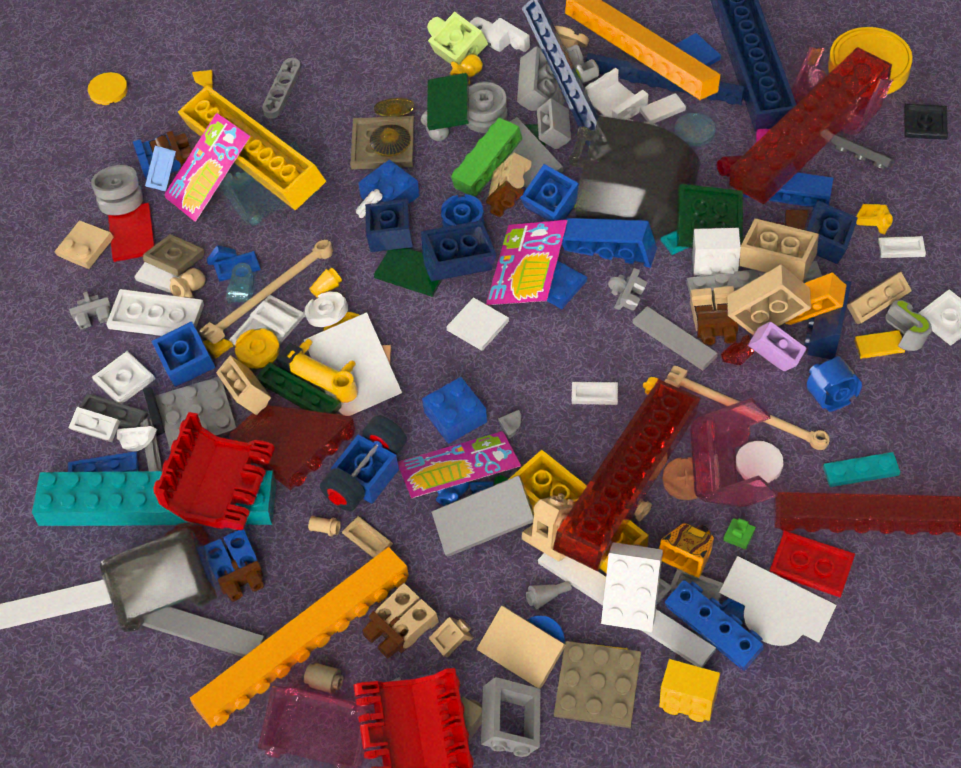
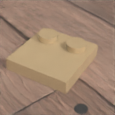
M79 220L54 252L59 257L90 269L114 237L111 232Z

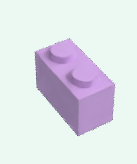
M772 322L758 327L748 344L749 347L783 371L796 367L806 350L805 346Z

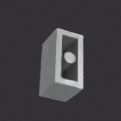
M550 98L537 109L539 140L554 149H559L571 140L569 109Z

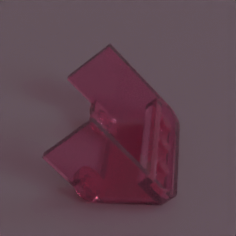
M810 47L791 89L798 110L847 134H859L880 110L893 80L890 78H880L873 94L865 95L859 105H856L824 90L827 76L824 71L816 67L825 48Z
M753 398L700 416L691 425L695 495L704 502L747 507L778 496V492L759 475L737 482L735 447L741 446L748 441L750 426L771 419L770 414Z

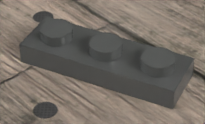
M833 135L831 143L836 145L835 149L845 153L848 150L855 153L854 157L866 161L868 158L874 161V166L881 169L892 167L896 159L840 135Z

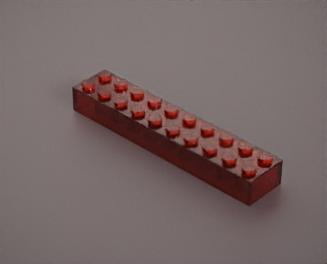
M857 47L730 167L729 185L743 191L744 194L756 201L765 204L890 83L892 64Z
M660 379L657 380L557 530L553 546L554 551L595 571L600 569L610 552L612 543L617 542L694 420L700 397Z

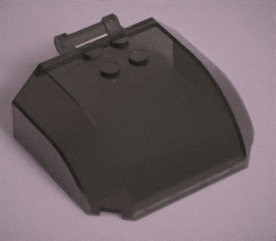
M600 115L595 131H591L584 126L579 127L576 134L578 138L574 151L570 154L568 160L570 165L583 168L576 202V218L649 221L654 240H661V237L676 231L679 184L696 185L701 162L693 149L666 128L645 121ZM585 141H591L587 157H582L581 154Z

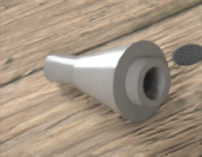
M569 581L557 585H531L528 587V592H526V599L530 606L534 605L536 609H539L557 597L558 594L570 591L572 587Z

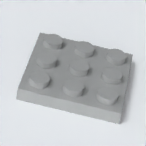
M219 377L155 396L170 451L173 441L177 440L180 433V424L186 419L188 412L198 413L202 427L217 437L222 438L238 433L223 382Z

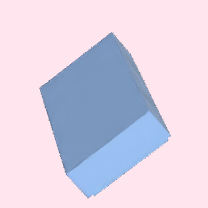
M159 146L154 147L145 183L146 187L166 191L176 151Z

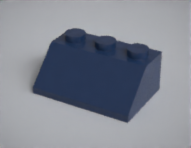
M483 221L421 231L424 265L431 281L492 270L497 255Z
M844 281L846 291L843 307L810 318L808 328L813 330L812 334L807 333L804 346L809 347L807 355L830 360L835 357L852 281Z

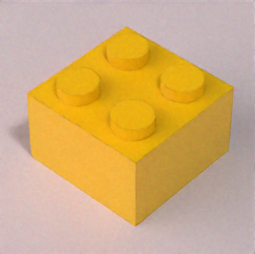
M669 659L661 685L659 707L672 715H677L678 713L689 715L690 719L697 722L710 721L717 696L720 673Z

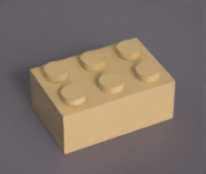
M754 219L741 245L739 266L767 273L782 264L799 280L804 282L817 254L819 234Z
M782 264L727 295L728 316L753 336L758 327L768 322L780 326L811 309L810 288Z

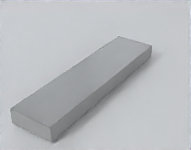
M648 306L633 319L634 325L702 371L717 357L718 353Z

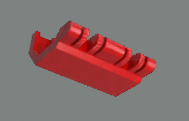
M188 412L186 419L180 424V433L177 440H174L171 445V454L168 460H165L163 463L162 475L154 484L153 491L158 503L188 522L220 529L243 530L250 511L245 507L235 504H254L266 471L261 467L251 465V463L268 465L275 446L269 442L259 440L246 443L217 437L202 427L198 413Z
M447 668L434 675L417 679L389 682L370 681L353 685L355 697H362L356 699V706L374 705L375 709L373 714L366 713L358 717L359 723H368L360 725L363 749L381 748L364 752L365 759L382 757L383 767L376 766L371 768H473V757L470 754L468 745L469 733L465 727L463 716L464 705L461 702L459 693L460 680L456 675L455 668Z

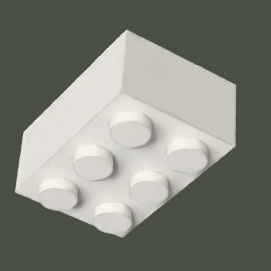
M612 543L608 558L601 624L652 631L656 614L663 555L662 549Z

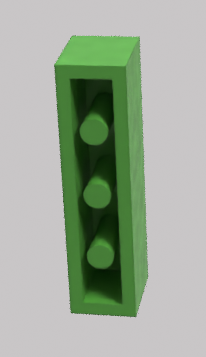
M499 117L489 127L488 132L483 138L478 140L471 153L466 155L462 164L454 170L451 176L454 187L468 195L477 197L492 178L493 171L504 163L521 142L522 135L519 126Z

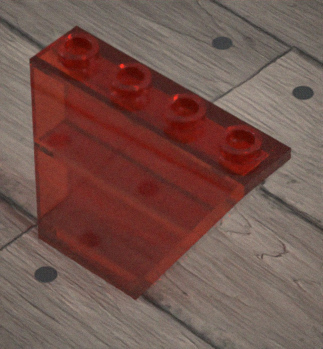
M267 405L257 415L252 413L229 436L231 440L246 443L259 440L273 444L275 450L268 465H257L265 471H273L275 479L291 491L295 486H301L306 476L312 470H318L322 465V461L328 455H334L344 440L348 441L352 438L355 426L353 418L350 416Z

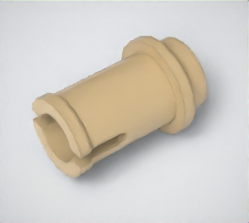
M311 516L308 525L310 531L328 533L331 537L338 535L341 527L340 521H337L334 517L325 519Z

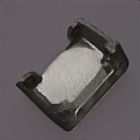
M191 531L176 532L108 557L100 562L104 583L119 626L124 632L138 630L144 623V615L182 601L189 600L192 604L204 606L211 600L217 599L205 547Z

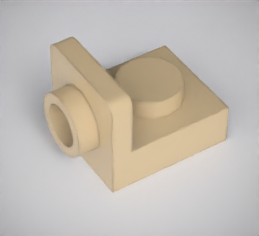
M449 617L429 639L443 656L448 657L464 640L471 641L474 637L469 633L471 628L464 620Z

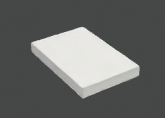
M269 295L265 299L266 302L298 319L291 330L284 336L250 316L229 340L235 345L236 340L244 332L263 328L273 332L280 345L305 317V314Z

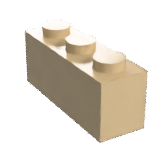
M229 356L216 372L237 403L255 415L267 406L271 396L250 368Z

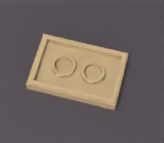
M501 606L477 650L541 689L566 644L506 607Z

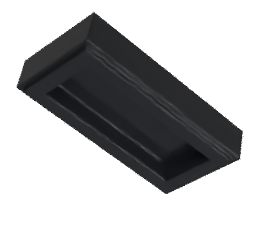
M151 387L144 388L143 392L152 425L157 429L156 435L164 434L165 430L153 389Z

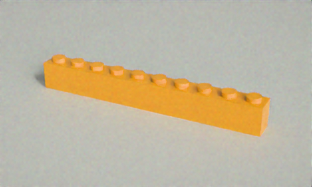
M566 0L565 14L699 100L718 92L721 74L602 0Z
M387 547L191 696L190 700L194 708L211 729L216 725L224 724L232 712L236 709L241 710L245 708L254 695L264 693L270 687V683L276 678L285 677L293 665L307 660L311 651L317 647L325 646L333 634L337 631L343 632L346 630L350 621L356 617L364 616L372 604L376 601L378 603L382 602L388 596L389 591L394 587L399 588L405 583L407 577H409L407 565Z

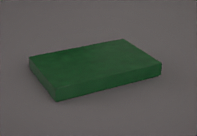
M462 73L428 79L427 127L429 131L469 124L468 74Z
M409 248L388 250L374 273L375 279L431 297L434 296L443 280L431 281L424 265L423 253Z

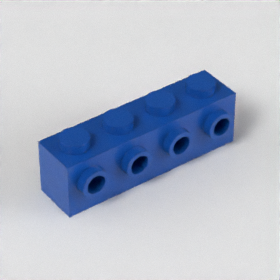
M683 580L665 601L666 607L740 669L745 671L764 649L761 643L763 640L761 636L752 629L749 632L741 626L743 622L731 613L728 616L721 610L723 606L713 597L707 599L701 594L703 589L692 581L689 584Z

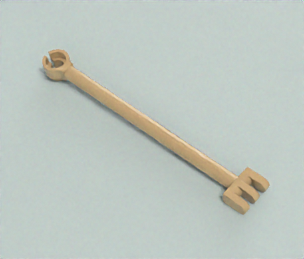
M328 240L317 242L315 248L312 249L313 252L218 324L214 325L210 322L200 329L199 335L213 344L219 342L225 337L224 329L318 258L327 259L331 257L333 252L331 242H328Z
M673 366L667 379L664 380L666 387L676 391L680 386L802 438L810 442L811 446L816 450H824L829 445V436L825 431L809 432L685 378L687 370L678 366Z

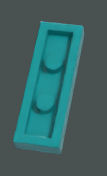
M893 452L825 463L823 465L829 487L900 475V469Z

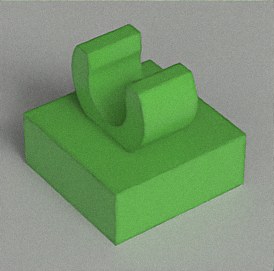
M733 518L723 541L746 550L756 527L749 525L748 521L739 518L737 520Z

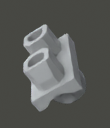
M634 268L626 281L623 275L612 277L609 280L608 285L612 289L611 293L613 295L620 293L614 306L615 309L621 310L624 306L630 310H635L640 298L632 294L631 290L641 295L647 285L645 280L638 277L640 272L638 269Z
M83 292L84 299L77 301V307L69 309L73 320L76 321L81 330L91 327L89 317L97 315L100 323L107 322L112 307L108 297L99 300L98 295L89 297L88 292Z

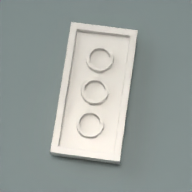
M120 289L106 324L108 329L163 336L191 321L196 328L204 303L201 299Z

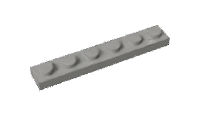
M813 261L804 282L822 277L817 261ZM751 269L736 271L734 274L720 273L687 278L689 294L694 289L711 288L713 297V288L734 286V291L766 272Z

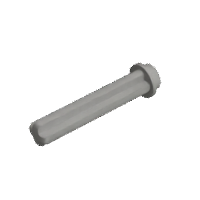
M144 419L140 423L141 427H153L152 421ZM155 433L152 441L145 447L149 471H162Z

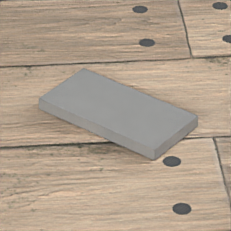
M518 117L510 121L519 126L522 135L521 142L510 155L515 152L532 161L531 168L523 174V186L526 189L543 164L560 173L564 171L563 166Z
M520 476L432 511L442 547L447 557L533 523L534 514Z

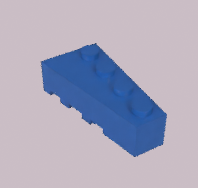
M566 218L568 221L562 240L565 251L590 256L597 253L604 259L612 260L613 257L625 259V263L634 264V261L644 263V267L651 268L657 246L649 221Z

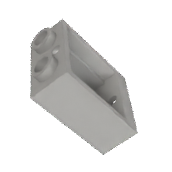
M497 677L483 686L481 745L491 747L494 751L505 750L513 752L515 756L519 757L528 756L540 747L541 689ZM500 700L525 706L524 737L500 731Z

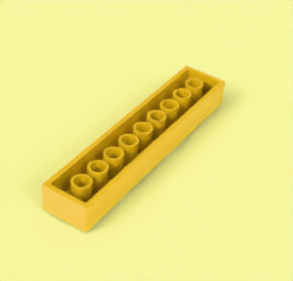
M208 85L178 111L188 127L199 136L203 135L216 113L247 133L250 138L234 163L294 210L299 208L326 182L312 162Z

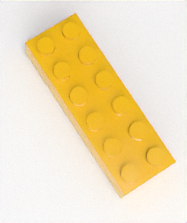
M540 450L509 478L521 477L532 511L540 499L550 498L551 496L563 494L566 500H574L573 504L579 506V509L569 515V522L565 528L561 529V535L574 542L575 548L606 574L609 552L613 542L648 547L647 533L543 450Z

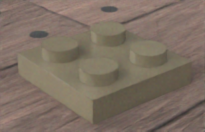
M170 234L144 253L143 260L178 277L204 257V249Z

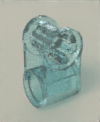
M239 263L233 267L226 295L228 304L233 302L245 303L253 296L255 279L252 269L247 263Z

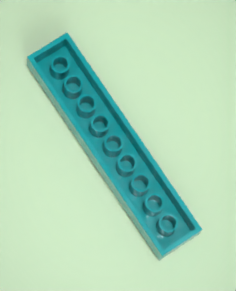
M162 471L40 472L32 509V514L38 526L202 525L185 521L158 503L153 489L155 482L160 479ZM266 471L254 504H235L245 507L250 511L245 525H272L276 493V481L273 471Z

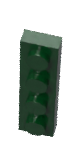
M270 362L256 376L263 387L327 423L341 408L340 401Z

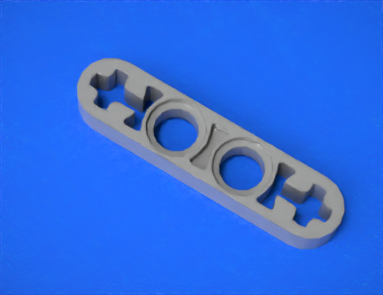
M288 58L283 62L262 106L265 117L276 118L281 114L301 72V65L298 59ZM285 79L290 80V82L286 84L281 83V81ZM279 93L284 94L280 98L274 97L276 94Z

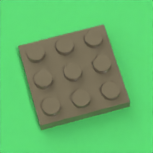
M414 116L353 118L351 169H377L389 159L400 168L413 167ZM385 125H390V127L391 125L393 127L398 125L406 129L403 131H408L409 135L407 136H410L408 138L410 141L408 146L402 151L400 150L399 153L390 154V143L392 147V143L401 138L399 135L404 134H399L394 129L389 128L386 130L385 128L384 131L380 132L381 135H376L381 138L380 140L383 144L384 142L387 145L389 143V155L386 154V151L385 154L374 150L370 144L372 133L378 132L375 130Z
M565 641L566 646L563 652L554 717L631 728L641 652Z

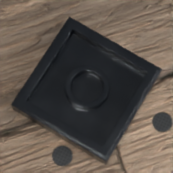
M905 104L904 137L947 140V106Z

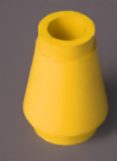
M333 268L325 269L309 290L318 298V295L339 287L342 279Z

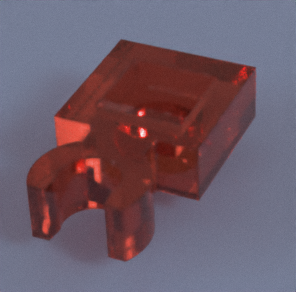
M746 334L742 337L740 343L734 342L721 354L722 361L734 365L745 363L754 354L753 349L748 346L751 341L750 336Z

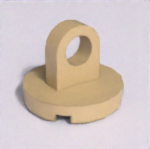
M554 26L565 49L574 45L587 47L589 38L584 34L579 33V35H576L572 29Z

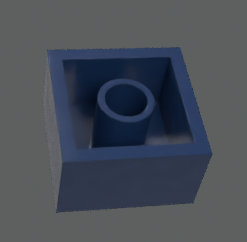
M408 199L365 204L366 236L370 252L413 247L412 221Z
M817 200L804 227L805 231L819 234L816 255L838 264L847 251L858 217Z

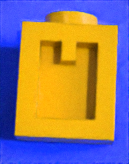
M863 204L856 216L858 217L857 225L877 226L881 234L886 233L893 221L887 205Z

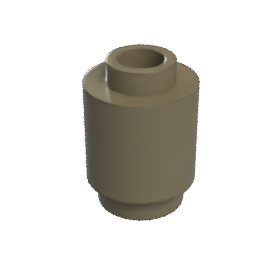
M319 663L315 665L309 664L304 674V683L309 684L310 688L334 694L336 690H340L344 681L340 669Z

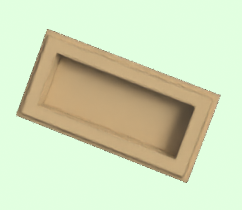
M359 516L342 531L346 537L373 558L387 547L393 545L390 540Z

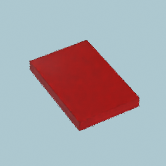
M149 203L141 204L138 208L126 214L108 215L109 230L114 237L111 241L112 259L114 262L143 257L144 253L155 246Z
M784 531L769 572L781 578L841 598L855 553Z

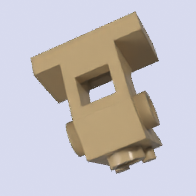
M563 494L540 499L534 506L533 525L522 532V540L555 560L561 561L575 550V543L562 536L561 529L567 526L569 515L579 509V506L573 504L574 500L572 499L566 500Z

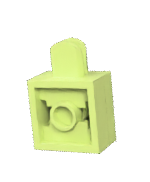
M456 12L446 21L435 17L428 23L427 28L432 35L428 40L437 55L450 64L454 61L460 65L469 54L478 56L488 45L483 32Z

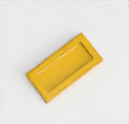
M900 330L856 336L854 339L860 359L905 352V350L898 347L902 340Z

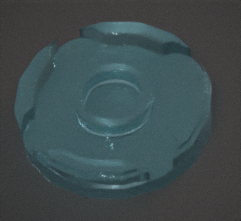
M689 113L681 116L676 121L674 127L675 138L683 145L689 147H702L709 144L714 139L716 131L712 119L700 113Z

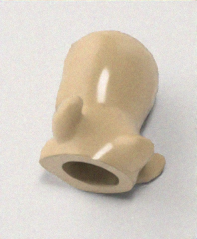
M188 269L180 278L173 277L170 279V291L177 297L193 298L191 291L202 288L206 278L199 269Z

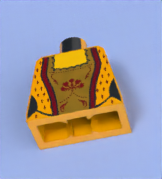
M681 524L661 539L659 549L663 550L662 561L699 578L710 557L714 537L710 535L709 529L704 525L695 528L688 524Z

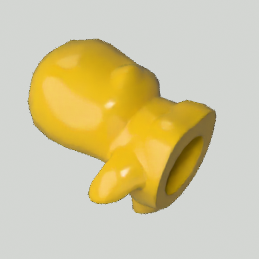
M469 54L462 60L460 65L454 61L451 62L453 69L450 75L467 73L468 77L471 78L482 70L483 63L477 55Z

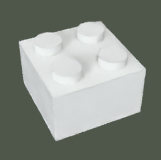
M739 228L694 229L692 250L694 276L720 273L734 274V272L738 271L741 250Z

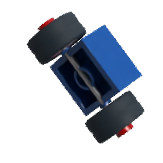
M380 415L374 416L364 428L363 437L359 434L355 437L320 483V489L325 497L346 511H353L362 499L373 504L399 470L397 454L407 442L404 431L392 420Z

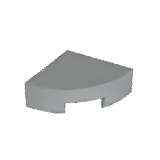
M519 410L498 418V422L508 439L513 437L521 427V413Z

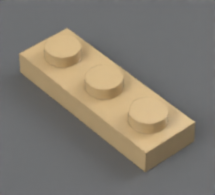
M898 272L848 303L847 308L855 322L860 324L912 290L902 272Z

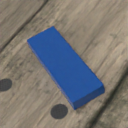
M137 451L68 462V472L139 471Z

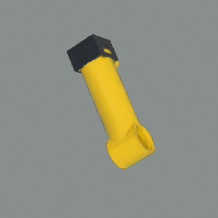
M307 339L299 347L289 343L277 356L276 359L281 369L334 394L340 402H351L358 395L353 375L350 373L356 365L355 361L350 360L340 371H337L305 355L312 345V340Z

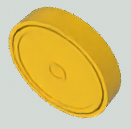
M876 27L855 28L841 34L833 42L829 55L828 69L835 83L850 93L868 97L883 96L897 91L906 83L912 65V52L908 44L891 31Z

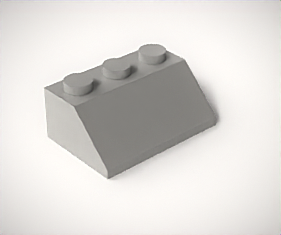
M538 46L520 58L517 102L530 111H537L550 98L561 105L564 102V95L542 49Z

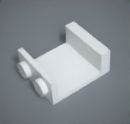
M617 68L605 73L602 77L585 87L593 107L617 127L638 114L641 107L648 105V93L641 90L634 95L618 82Z

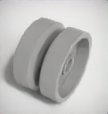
M480 82L469 87V124H466L469 129L487 133L489 127L499 117L507 120V97L505 91L499 85L490 82Z
M127 165L110 166L96 173L91 180L96 201L102 213L107 215L126 214L138 208L143 202L142 189L139 185L137 172L133 167Z

